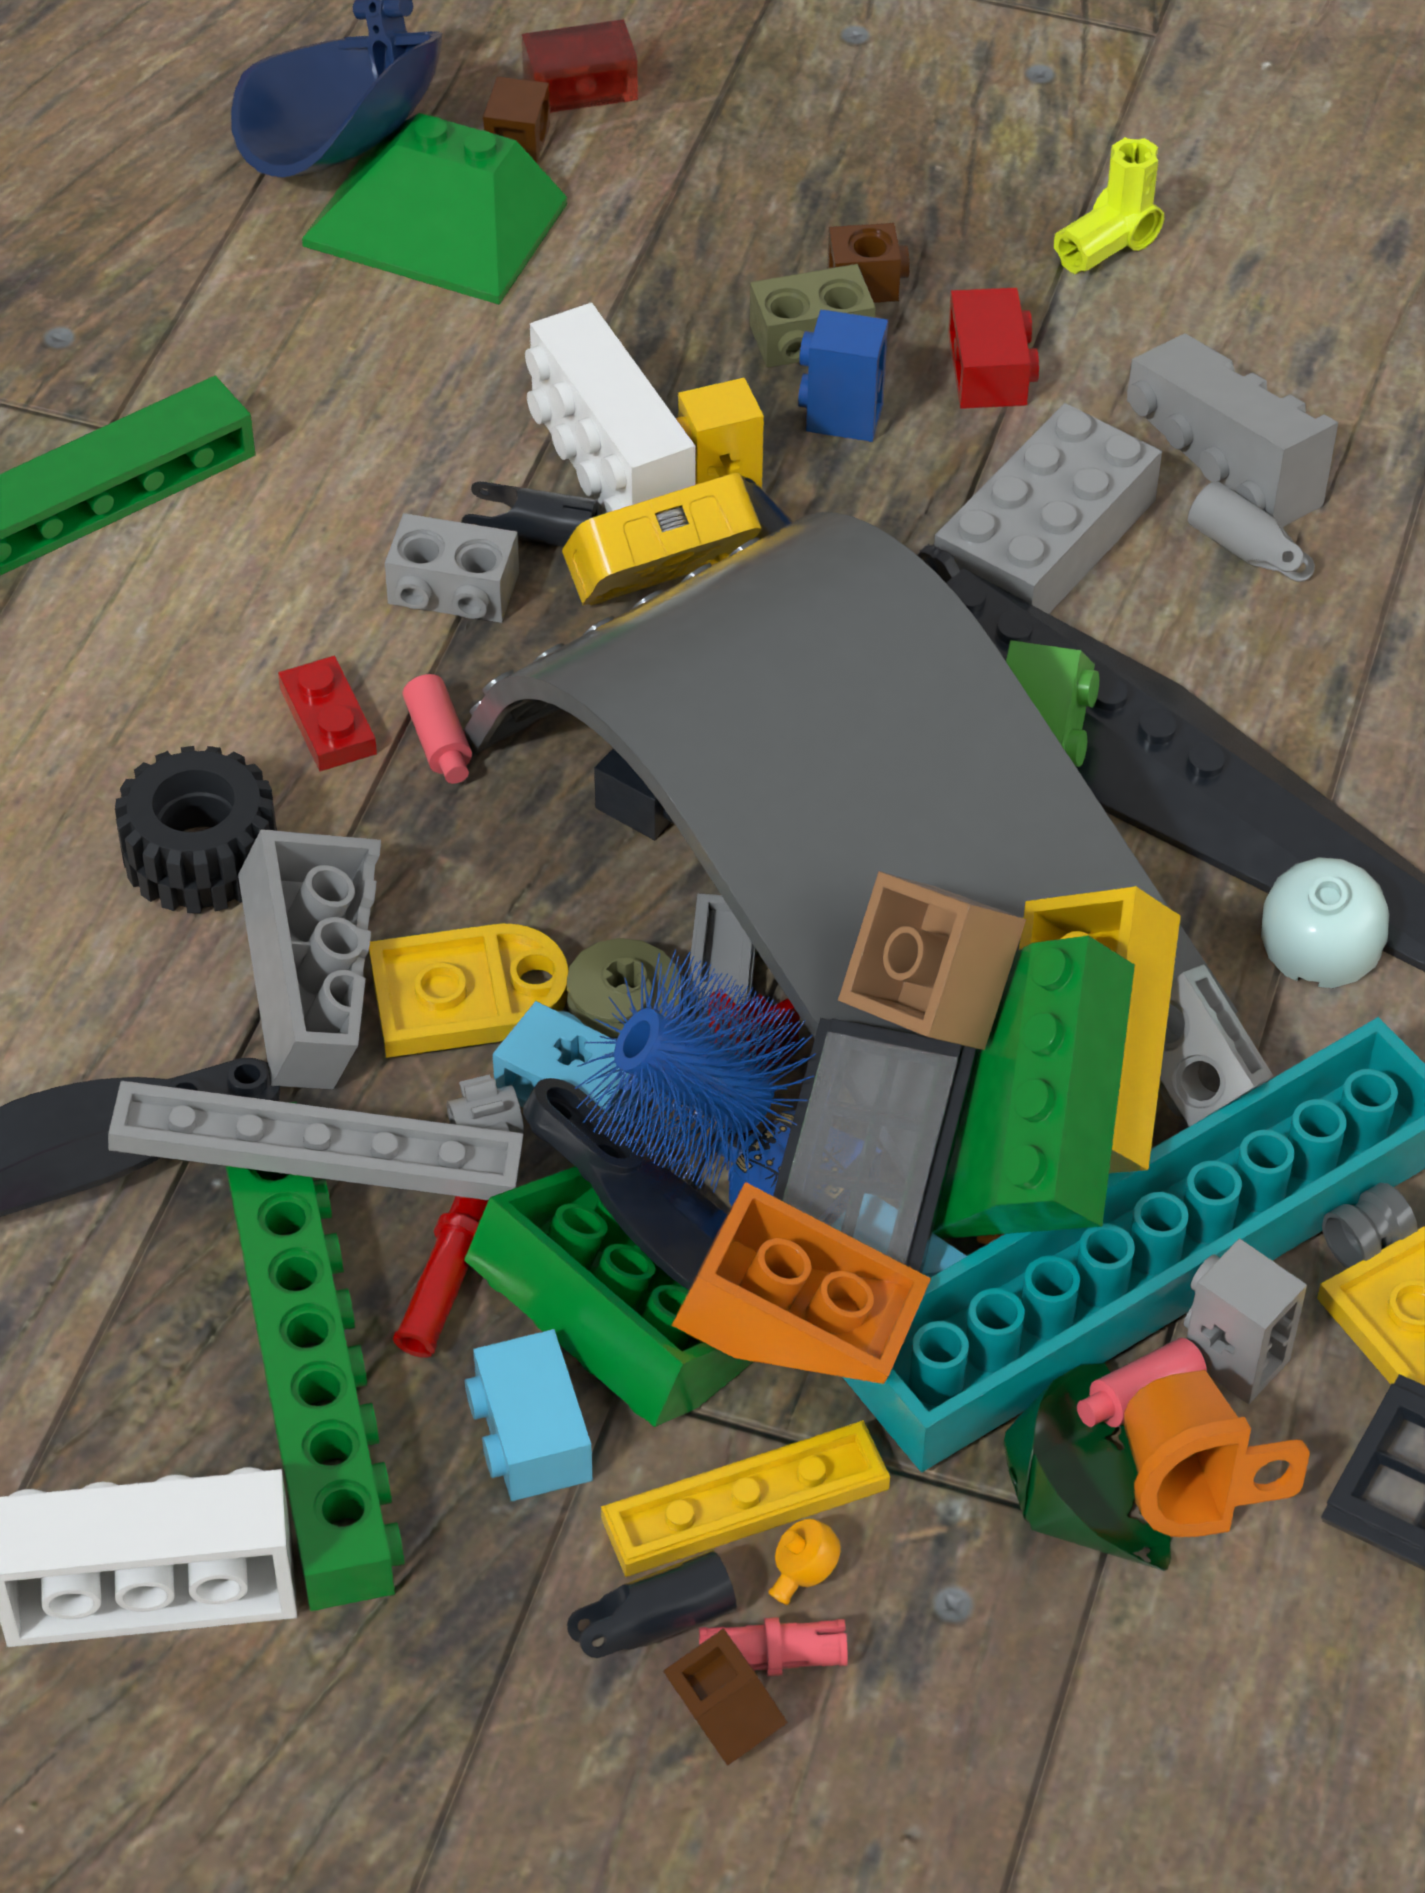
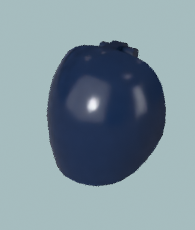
M355 0L353 3L354 16L359 20L367 21L369 36L344 37L274 54L254 63L241 74L234 91L231 108V130L238 151L244 160L258 172L282 178L312 174L349 161L387 139L414 112L426 94L435 75L443 33L439 31L407 32L404 17L410 16L413 12L412 0Z

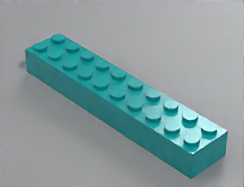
M1379 1017L1373 1019L1152 1148L1148 1170L1109 1173L1102 1227L1004 1234L930 1277V1283L885 1383L880 1384L843 1377V1379L921 1473L1025 1411L1054 1379L1080 1364L1104 1363L1189 1312L1195 1296V1291L1191 1289L1192 1279L1199 1267L1209 1256L1215 1254L1221 1258L1240 1238L1273 1261L1323 1231L1324 1216L1342 1204L1353 1206L1358 1204L1360 1195L1380 1182L1388 1183L1395 1187L1424 1170L1425 1063Z

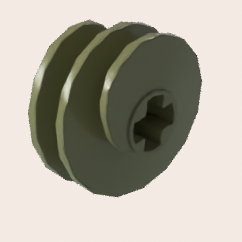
M617 938L595 943L581 951L569 966L567 1003L570 1013L577 1017L584 1025L610 1038H618L620 1033L595 1020L598 1019L619 1030L623 1029L624 1024L613 1016L612 1013L625 1024L626 1022L609 997L627 1020L633 1016L629 1009L631 1008L632 1010L627 995L628 991L624 979L626 978L632 1002L636 1011H640L642 963L643 976L645 975L646 989L650 998L658 955L660 953L651 1000V1007L653 1009L657 999L661 963L660 989L662 986V975L665 978L671 959L661 949L640 940ZM673 961L664 984L666 994L675 968ZM676 966V970H675V974H674L673 981H674L675 977H676L677 974H678L677 966ZM679 975L677 990H678V988H679V986H680V984H681V977H680V975ZM643 977V1009H646L647 1006ZM676 982L669 993L668 1004L674 996ZM662 992L659 998L658 1008L662 1003ZM679 994L677 995V998L674 1002L673 1009L679 1003Z

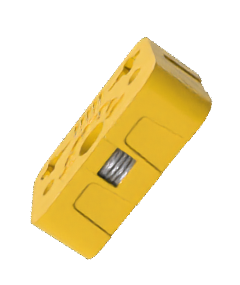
M734 473L588 519L576 527L563 547L562 553L582 605L590 604L591 606L690 574L699 567L709 563L713 566L729 557L734 550L744 543L754 539L762 528L741 474Z

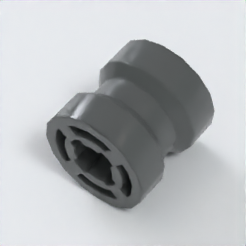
M1381 1182L1363 1192L1359 1197L1358 1204L1354 1206L1342 1204L1327 1213L1322 1224L1323 1234L1330 1250L1336 1259L1347 1269L1362 1260L1367 1261L1381 1253V1250L1398 1240H1403L1418 1231L1416 1218L1406 1199L1396 1188L1388 1183Z

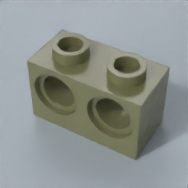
M858 264L750 282L749 324L766 368L799 362L803 334L805 331L814 332L820 309L875 318L876 307Z

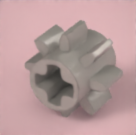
M490 1074L459 1082L462 1098L447 1101V1113L450 1124L524 1133L521 1109L513 1086L510 1085L497 1089L495 1078H491Z

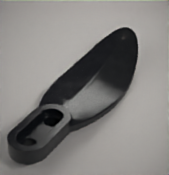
M239 1058L169 1079L148 1077L97 1079L58 1086L13 1100L0 1107V1217L103 1185L162 1158L109 1151L108 1133L121 1081L280 1101V1085L271 1086L267 1062L256 1058Z
M546 1078L537 1082L523 1107L524 1116L530 1124L532 1131L540 1139L550 1143L578 1168L579 1173L585 1180L591 1183L603 1205L629 1238L667 1275L689 1290L727 1214L665 1167L662 1168L660 1164L657 1166L658 1163H653V1160L644 1156L641 1157L643 1153L642 1148L638 1155H636L640 1148L639 1143H637L632 1152L636 1139L633 1138L630 1148V1142L626 1146V1143L632 1136L630 1133L627 1141L625 1138L620 1146L628 1132L627 1130H625V1133L622 1132L615 1144L621 1130L619 1131L622 1127L621 1125L618 1126L612 1141H610L613 1136L611 1132L618 1122L615 1121L613 1123L609 1136H607L608 1132L604 1133L611 1125L612 1117H610L601 1133L598 1134L609 1117L607 1113L604 1114L596 1131L593 1132L599 1122L598 1118L603 1114L604 1110L602 1109L590 1122L601 1108L597 1105L583 1123L596 1103L592 1100L586 1105L591 1100L588 1097L577 1108L587 1097L582 1090L569 1082L555 1078Z

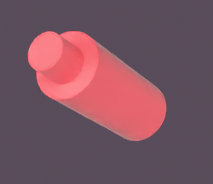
M434 674L415 677L404 687L403 698L429 766L434 772L444 774L448 783H460L469 775L466 765L471 760L472 751L446 685L441 677Z
M1178 1338L1092 1382L1089 1391L1090 1396L1079 1401L1077 1404L1078 1415L1088 1427H1093L1102 1421L1108 1426L1118 1427L1124 1424V1412L1128 1402L1142 1387L1155 1379L1172 1374L1200 1370L1207 1371L1203 1355L1193 1342L1186 1338Z

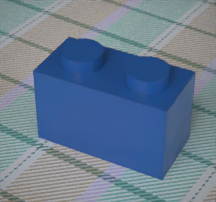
M820 309L814 332H804L800 349L799 363L800 365L808 366V374L803 373L798 395V407L807 408L806 432L873 442L884 400L887 319Z

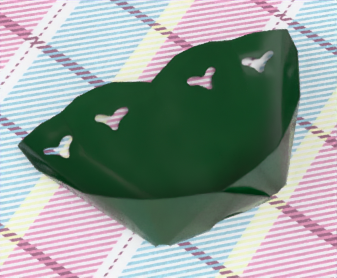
M1105 1363L1080 1364L1054 1379L1005 1431L1003 1445L1008 1471L1023 1518L1027 1522L1029 1521L1033 1531L1166 1571L1171 1561L1170 1536L1153 1530L1148 1522L1143 1524L1139 1520L1127 1516L1135 1499L1134 1483L1138 1472L1124 1424L1118 1426L1121 1428L1118 1439L1122 1442L1124 1449L1118 1450L1112 1442L1105 1439L1114 1432L1116 1427L1108 1426L1103 1421L1093 1427H1088L1082 1422L1077 1412L1078 1402L1090 1396L1089 1391L1092 1382L1111 1372ZM1146 1547L1149 1548L1150 1552L1146 1556L1151 1562H1146L1134 1553Z

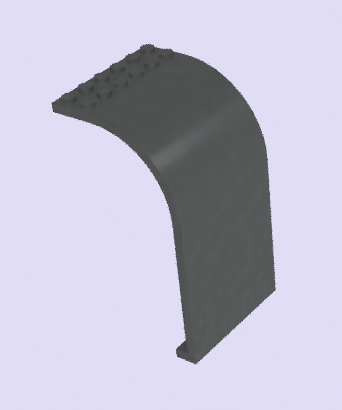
M818 512L805 515L761 540L759 538L751 539L734 550L726 559L713 566L709 563L694 570L676 586L664 592L663 590H658L649 594L626 613L616 618L610 616L599 621L576 640L566 645L560 643L549 648L528 666L516 672L510 670L499 675L482 689L485 696L470 709L469 712L472 717L463 730L472 751V756L561 708L584 722L607 741L639 775L664 807L801 1019L803 1021L806 1020L804 1023L810 1033L813 1034L814 1039L820 1018L830 1020L833 1018L924 1036L838 1001L879 871L932 885L1021 918L1024 916L1025 902L1029 900L1135 886L1168 907L1003 656L970 610L941 577L913 551L881 529L852 516L833 512ZM1179 925L1173 978L1185 971L1205 964L1236 1014L1238 1012L1182 926ZM1169 1004L1167 1028L1172 1033L1182 1036L1185 1028L1183 1015L1176 1007ZM851 1049L843 1084L857 1105L868 1108L874 1107L886 1056ZM899 1059L886 1111L922 1118L935 1066ZM882 1125L879 1139L906 1179L918 1132Z

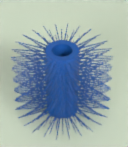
M676 949L665 978L662 975V986L660 989L661 963L657 999L652 1009L651 1000L660 958L659 953L650 998L646 989L645 975L643 976L642 963L640 1011H636L632 1002L626 978L624 979L628 991L627 995L632 1010L631 1008L629 1009L633 1016L627 1020L609 997L626 1022L625 1024L612 1013L613 1016L624 1024L623 1029L619 1030L595 1019L620 1034L618 1039L599 1036L614 1041L584 1042L616 1045L614 1052L607 1053L604 1056L577 1066L614 1057L611 1063L576 1087L578 1088L585 1082L588 1084L606 1076L577 1108L613 1073L618 1072L613 1081L586 1103L587 1105L606 1089L603 1095L596 1099L598 1102L583 1123L604 1095L612 1094L590 1120L591 1122L608 1103L603 1114L598 1118L599 1122L593 1132L596 1131L604 1114L617 1102L614 1109L607 1115L609 1117L598 1134L601 1133L616 1110L612 1123L604 1134L608 1132L607 1136H609L613 1123L622 1113L617 1126L611 1132L613 1136L610 1140L612 1141L618 1126L626 1118L625 1124L619 1129L621 1132L615 1142L616 1144L622 1132L625 1133L626 1125L631 1120L628 1126L629 1130L620 1143L621 1146L625 1138L627 1141L630 1130L638 1120L633 1135L626 1143L627 1146L630 1142V1148L634 1135L644 1123L639 1136L634 1141L635 1146L632 1152L640 1136L644 1135L645 1130L648 1128L647 1134L640 1140V1142L642 1140L643 1142L636 1155H638L644 1142L646 1145L648 1135L652 1132V1135L649 1137L651 1140L641 1157L648 1148L647 1157L652 1152L650 1159L652 1155L657 1153L653 1162L655 1163L664 1145L665 1148L661 1153L664 1150L665 1152L657 1165L659 1166L666 1151V1156H668L669 1149L672 1148L662 1168L670 1158L668 1168L673 1163L671 1168L673 1170V1167L678 1164L675 1171L676 1175L680 1164L686 1161L678 1177H680L688 1162L689 1169L683 1179L691 1169L689 1178L695 1172L692 1180L694 1181L699 1165L706 1159L695 1184L696 1186L707 1164L708 1171L699 1188H701L708 1173L710 1179L712 1166L718 1157L711 1182L712 1186L724 1147L725 1159L713 1192H715L725 1162L726 1170H728V1154L730 1151L729 1181L733 1140L737 1132L739 1137L730 1184L731 1190L740 1142L744 1152L747 1181H749L748 1131L753 1130L757 1138L765 1167H767L763 1155L765 1151L758 1137V1133L761 1136L762 1134L756 1127L761 1121L783 1148L782 1144L763 1120L764 1118L780 1131L779 1128L765 1117L767 1112L797 1125L769 1108L772 1103L793 1107L774 1101H808L803 1099H773L774 1091L787 1089L785 1087L802 1083L801 1081L814 1076L790 1084L774 1086V1083L816 1055L815 1053L807 1059L804 1058L794 1064L782 1067L813 1034L776 1070L770 1071L777 1061L803 1040L801 1039L781 1055L785 1049L795 1043L793 1042L788 1045L806 1020L803 1021L788 1043L776 1050L800 1022L798 1021L779 1042L782 1034L792 1024L788 1025L794 1011L785 1027L783 1025L779 1029L790 1009L776 1030H773L775 1022L785 1008L777 1017L780 1008L773 1014L776 1003L773 1011L767 1014L774 1001L772 1000L764 1016L763 1012L759 1016L769 997L762 1008L761 1001L764 999V996L759 1003V997L753 1001L756 991L752 1000L749 999L747 1001L753 990L752 988L745 1002L743 1003L742 1000L739 1003L749 986L746 987L741 995L739 991L744 985L739 990V985L733 988L736 980L729 994L720 1003L723 994L730 988H727L733 976L730 977L723 992L722 988L719 990L728 974H726L721 984V980H719L717 990L710 998L715 983L723 973L717 978L718 973L713 975L714 968L708 982L700 990L702 982L709 976H706L712 965L710 964L703 979L701 977L700 983L695 987L697 978L707 962H705L701 970L700 968L698 969L697 976L689 987L693 973L701 963L700 961L697 965L696 961L692 973L684 982L694 956L684 977L683 975L681 976V984L677 990L680 972L691 952L687 955L683 965H680L679 972L673 981L679 959L678 956L666 994L664 984ZM716 975L713 985L704 996L709 982ZM643 977L647 1006L646 1009H643ZM689 980L688 985H687L686 990H685V986H684V985H685V984L687 983V981ZM676 982L674 996L668 1004L669 993ZM683 988V998L681 1000V992ZM736 988V991H735V994H734L733 998H732L731 1001L728 1003V1005L725 1007L726 1002H727V1000H728V998H729V995H730V994L734 991V989ZM662 992V1003L658 1008L659 998ZM702 992L701 998L698 1002V996ZM739 993L737 1003L731 1010L734 998ZM679 994V1003L673 1009L674 1002L677 998V995ZM690 996V1000L687 1005L686 999ZM696 999L695 1005H693L692 1007H690V1005H691V1004L693 1003V1001ZM751 1000L749 1007L745 1010V1012L743 1010V1014L741 1015L743 1007ZM756 1001V1004H755V1007H754L753 1011H752L751 1014L748 1016V1018L745 1020V1018H746V1016H747V1013H748L750 1007H751V1006L754 1004V1002ZM759 1006L757 1016L754 1019L752 1018L754 1011ZM694 1008L693 1012L688 1015V1011ZM711 1008L710 1014L707 1016V1011ZM700 1010L699 1017L694 1021L696 1012ZM771 1013L768 1021L761 1028L763 1020ZM776 1014L773 1024L765 1033L769 1021ZM761 1017L760 1022L756 1025L757 1020ZM715 1020L714 1024L709 1028V1023ZM731 1021L730 1028L728 1029L727 1024ZM720 1023V1029L715 1033L716 1025ZM784 1027L782 1032L771 1042L774 1035ZM735 1032V1035H734L733 1038L730 1040V1038H729L730 1035ZM752 1032L750 1041L746 1042V1037ZM741 1034L740 1041L736 1044V1039ZM776 1041L772 1051L764 1055L765 1051ZM766 1042L762 1052L756 1056L757 1049ZM755 1045V1048L749 1053L750 1048ZM777 1056L772 1064L765 1068L768 1061ZM613 1063H616V1067L590 1080L591 1078H593L594 1076H596L597 1074L611 1066ZM796 1065L795 1067H793V1068L790 1069L789 1071L785 1072L784 1074H782L781 1076H779L778 1078H776L775 1080H773V1078H772L773 1076H775V1075L781 1073L782 1071H784V1070H786V1069H788V1068H790V1067ZM622 1076L620 1082L610 1089L613 1083ZM632 1087L630 1096L621 1103L626 1092ZM623 1089L622 1094H621V1095L617 1098V1100L609 1107V1105H610L611 1101L613 1100V1098H614L616 1092H617L618 1090ZM639 1091L638 1096L632 1100L634 1095ZM653 1099L652 1106L647 1110L648 1103ZM641 1101V1108L636 1112L637 1105ZM626 1102V1104L619 1109V1106ZM627 1107H628L627 1114H626V1115L624 1116V1118L622 1119V1117H623V1115H624V1113H625V1111H626V1109H627ZM674 1110V1116L669 1120V1114ZM696 1120L695 1127L690 1131L691 1124ZM710 1127V1131L707 1137V1129ZM717 1131L716 1138L711 1146L712 1135ZM732 1131L731 1141L728 1147V1136ZM701 1132L698 1138L694 1141L695 1135ZM658 1133V1137H657V1140H656V1142H655V1145L653 1146V1148H652V1149L650 1150V1152H649V1149H650V1146H651V1142H652V1140L654 1139V1137L656 1136V1134ZM743 1133H746L747 1162H746V1154H745V1146H744ZM665 1134L661 1146L654 1153L656 1145ZM721 1137L722 1144L714 1158L717 1141ZM709 1140V1150L707 1151V1143ZM679 1144L680 1146L678 1148L677 1154L671 1161L673 1151ZM687 1144L682 1157L675 1164L677 1156ZM712 1150H713V1156H712L711 1166H710V1168L708 1169V1167H709V1158H710V1155H711ZM702 1151L698 1165L692 1172L694 1163ZM695 1152L694 1160L689 1167L691 1155ZM686 1155V1159L681 1163L683 1157Z

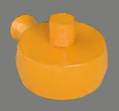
M804 1519L792 1525L782 1535L775 1552V1563L781 1575L774 1586L768 1591V1594L780 1603L787 1606L799 1586H815L825 1580L834 1570L840 1557L841 1546L839 1538L827 1524L815 1519Z

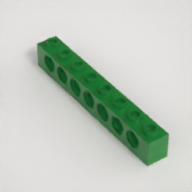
M225 1166L310 1612L395 1595L392 1567L405 1565L398 1523H383L380 1506L392 1504V1497L385 1462L371 1464L368 1446L380 1444L372 1402L360 1405L358 1402L356 1388L367 1386V1377L361 1346L347 1347L344 1330L355 1329V1320L349 1289L335 1290L332 1275L344 1273L337 1232L324 1235L321 1223L323 1219L332 1218L326 1179L313 1180L312 1177ZM294 1232V1234L291 1235H281L283 1233ZM297 1287H306V1289L301 1291H290ZM308 1343H318V1344H319L318 1346H315V1347H312V1348H301V1347H300V1346L305 1345V1344H308ZM320 1400L333 1401L330 1404L324 1406L311 1405L312 1403ZM337 1458L345 1460L344 1462L334 1466H326L321 1464L329 1459ZM344 1518L358 1520L356 1523L345 1527L332 1525L334 1522Z

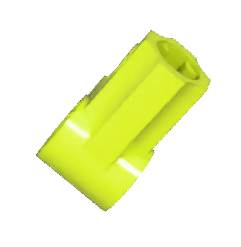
M1125 137L1113 144L1111 147L1108 185L1098 196L1093 210L1055 233L1053 248L1058 253L1062 266L1076 275L1082 270L1088 271L1125 246L1134 251L1145 249L1158 236L1164 223V212L1154 204L1158 147L1146 138L1129 139Z

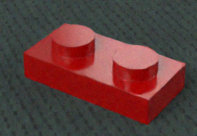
M335 655L278 672L280 690L319 772L377 754L376 738Z

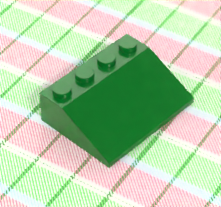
M1081 936L1036 942L1016 951L985 1050L977 1049L978 1056L932 1232L939 1238L1102 1227L1135 965L1092 937Z
M576 1166L489 1198L464 1261L484 1277L494 1290L502 1293L526 1314L542 1332L554 1329L559 1344L575 1357L587 1372L600 1379L624 1400L636 1415L644 1418L653 1427L697 1409L754 1362L733 1358L672 1326L689 1290L667 1275L629 1238L603 1205L591 1183L582 1177Z

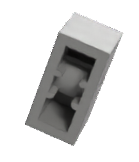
M1239 1238L1221 1258L1213 1254L1197 1270L1191 1282V1289L1195 1291L1194 1301L1185 1317L1184 1327L1188 1329L1186 1339L1193 1342L1203 1355L1209 1376L1247 1404H1250L1290 1361L1307 1284Z

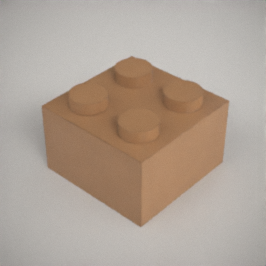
M879 871L838 1001L926 1037L985 1050L1026 919L932 885Z

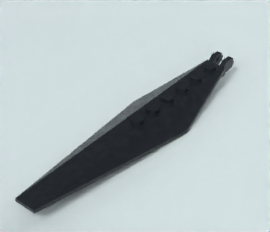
M928 544L917 554L961 599L990 637L1005 661L1011 640L1081 650L1095 664L1094 670L1099 673V690L1094 706L1086 707L1082 730L1087 732V750L1083 764L1076 768L1106 813L1268 894L1277 878L1292 866L1318 857L1343 859L1363 868L1380 885L1389 910L1388 938L1382 951L1425 972V874L1182 685L964 568L960 570L953 556L946 551H941L934 544L932 546Z

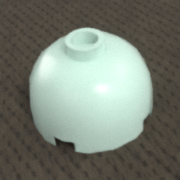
M1318 857L1295 864L1277 878L1264 902L1261 938L1268 958L1285 976L1296 981L1300 977L1307 981L1319 982L1318 987L1335 988L1358 981L1376 967L1382 956V950L1387 943L1389 910L1380 885L1363 868L1343 859Z

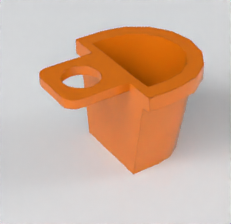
M1206 1370L1172 1374L1155 1379L1142 1387L1128 1402L1124 1412V1427L1138 1472L1134 1483L1135 1503L1141 1515L1153 1530L1171 1537H1199L1230 1532L1235 1506L1286 1499L1295 1496L1301 1491L1310 1456V1451L1304 1441L1289 1440L1248 1447L1251 1433L1250 1425L1245 1417H1238ZM1276 1460L1289 1462L1287 1471L1274 1482L1267 1484L1254 1482V1477L1258 1470L1269 1462Z

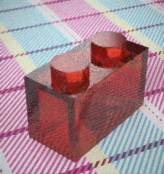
M624 19L521 34L524 80L549 83L550 113L638 100V59Z

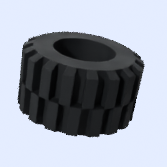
M194 746L181 747V753L171 755L168 751L155 755L156 762L151 765L143 762L134 769L135 779H125L120 787L121 797L117 798L115 803L116 824L124 868H126L127 878L132 886H139L141 896L150 902L160 898L162 908L175 911L179 906L187 908V913H201L202 908L213 906L216 912L227 909V902L235 899L242 903L238 874L260 830L277 831L272 789L269 781L263 780L262 770L255 763L246 765L245 757L234 751L226 756L222 754L220 747L207 746L205 751H195ZM195 827H212L203 831L184 832Z

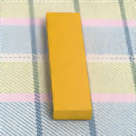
M864 1420L601 1506V1520L624 1575L628 1577L889 1490L890 1475Z

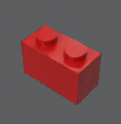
M1018 288L951 290L948 336L960 409L1027 406L1029 382H1038L1039 356L1037 348H1028V344H1031L1032 317L1030 310H1021Z

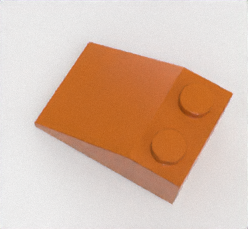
M745 1182L718 1231L672 1326L733 1358L884 1384L892 1370L931 1278Z

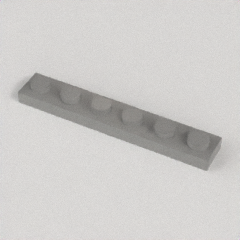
M128 1081L120 1082L108 1133L109 1151L489 1200L491 1196L516 1188L523 1142V1133Z

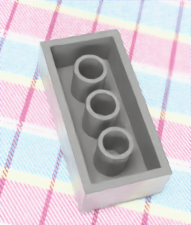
M1064 403L935 534L934 545L939 547L941 551H946L952 555L960 570L964 568L1050 614L1155 502L1162 451Z

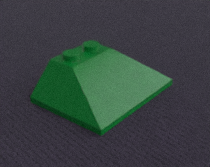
M418 112L404 121L387 139L363 154L302 237V245L312 250L500 305L566 207L567 196L516 140Z

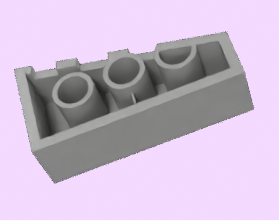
M1186 333L1132 359L1127 401L1138 415L1144 416L1166 437L1171 446L1182 451L1196 464L1209 481L1221 482L1278 519L1283 527L1323 506L1338 427L1337 421L1325 414L1316 419L1305 413L1306 405L1303 401L1291 394L1279 398L1267 391V381L1253 372L1244 377L1236 373L1232 360Z
M261 829L238 874L271 1086L334 1089L358 1046L366 979L363 977V969L370 945L371 931H368L370 908L375 900L377 881H374L375 864L380 856L381 840Z

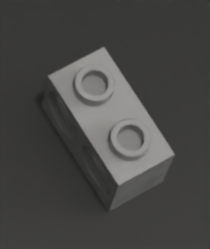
M403 513L385 560L388 604L502 623L519 575L518 533L516 531Z
M1205 964L1185 971L1173 978L1170 1005L1176 1007L1182 1013L1185 1028L1182 1036L1172 1033L1166 1027L1160 1080L1162 1081L1160 1092L1169 1109L1178 1117H1184L1190 1127L1274 1078ZM1201 1061L1211 1064L1217 1070L1220 1077L1218 1092L1208 1090L1201 1083L1198 1075Z

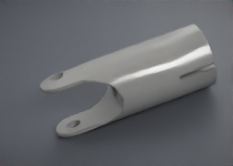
M1214 481L1209 483L1194 500L1188 514L1189 525L1246 563L1268 570L1280 571L1297 582L1308 580L1313 575L1315 570L1313 559L1293 542L1279 520L1221 482ZM1302 563H1305V570L1301 573H1298L1296 570L1302 565Z

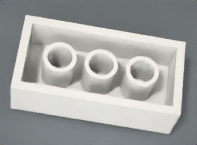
M592 302L530 323L531 348L525 351L526 364L532 376V391L527 393L529 410L536 423H544L552 435L553 444L558 455L563 460H570L577 471V477L584 493L587 496H595L602 506L603 514L695 485L694 443Z
M241 1468L228 1475L190 1478L184 1475H169L158 1479L156 1482L126 1485L97 1482L89 1484L83 1489L55 1492L25 1489L14 1492L10 1496L0 1497V1623L7 1647L297 1618L293 1540L282 1469L263 1471L258 1468Z

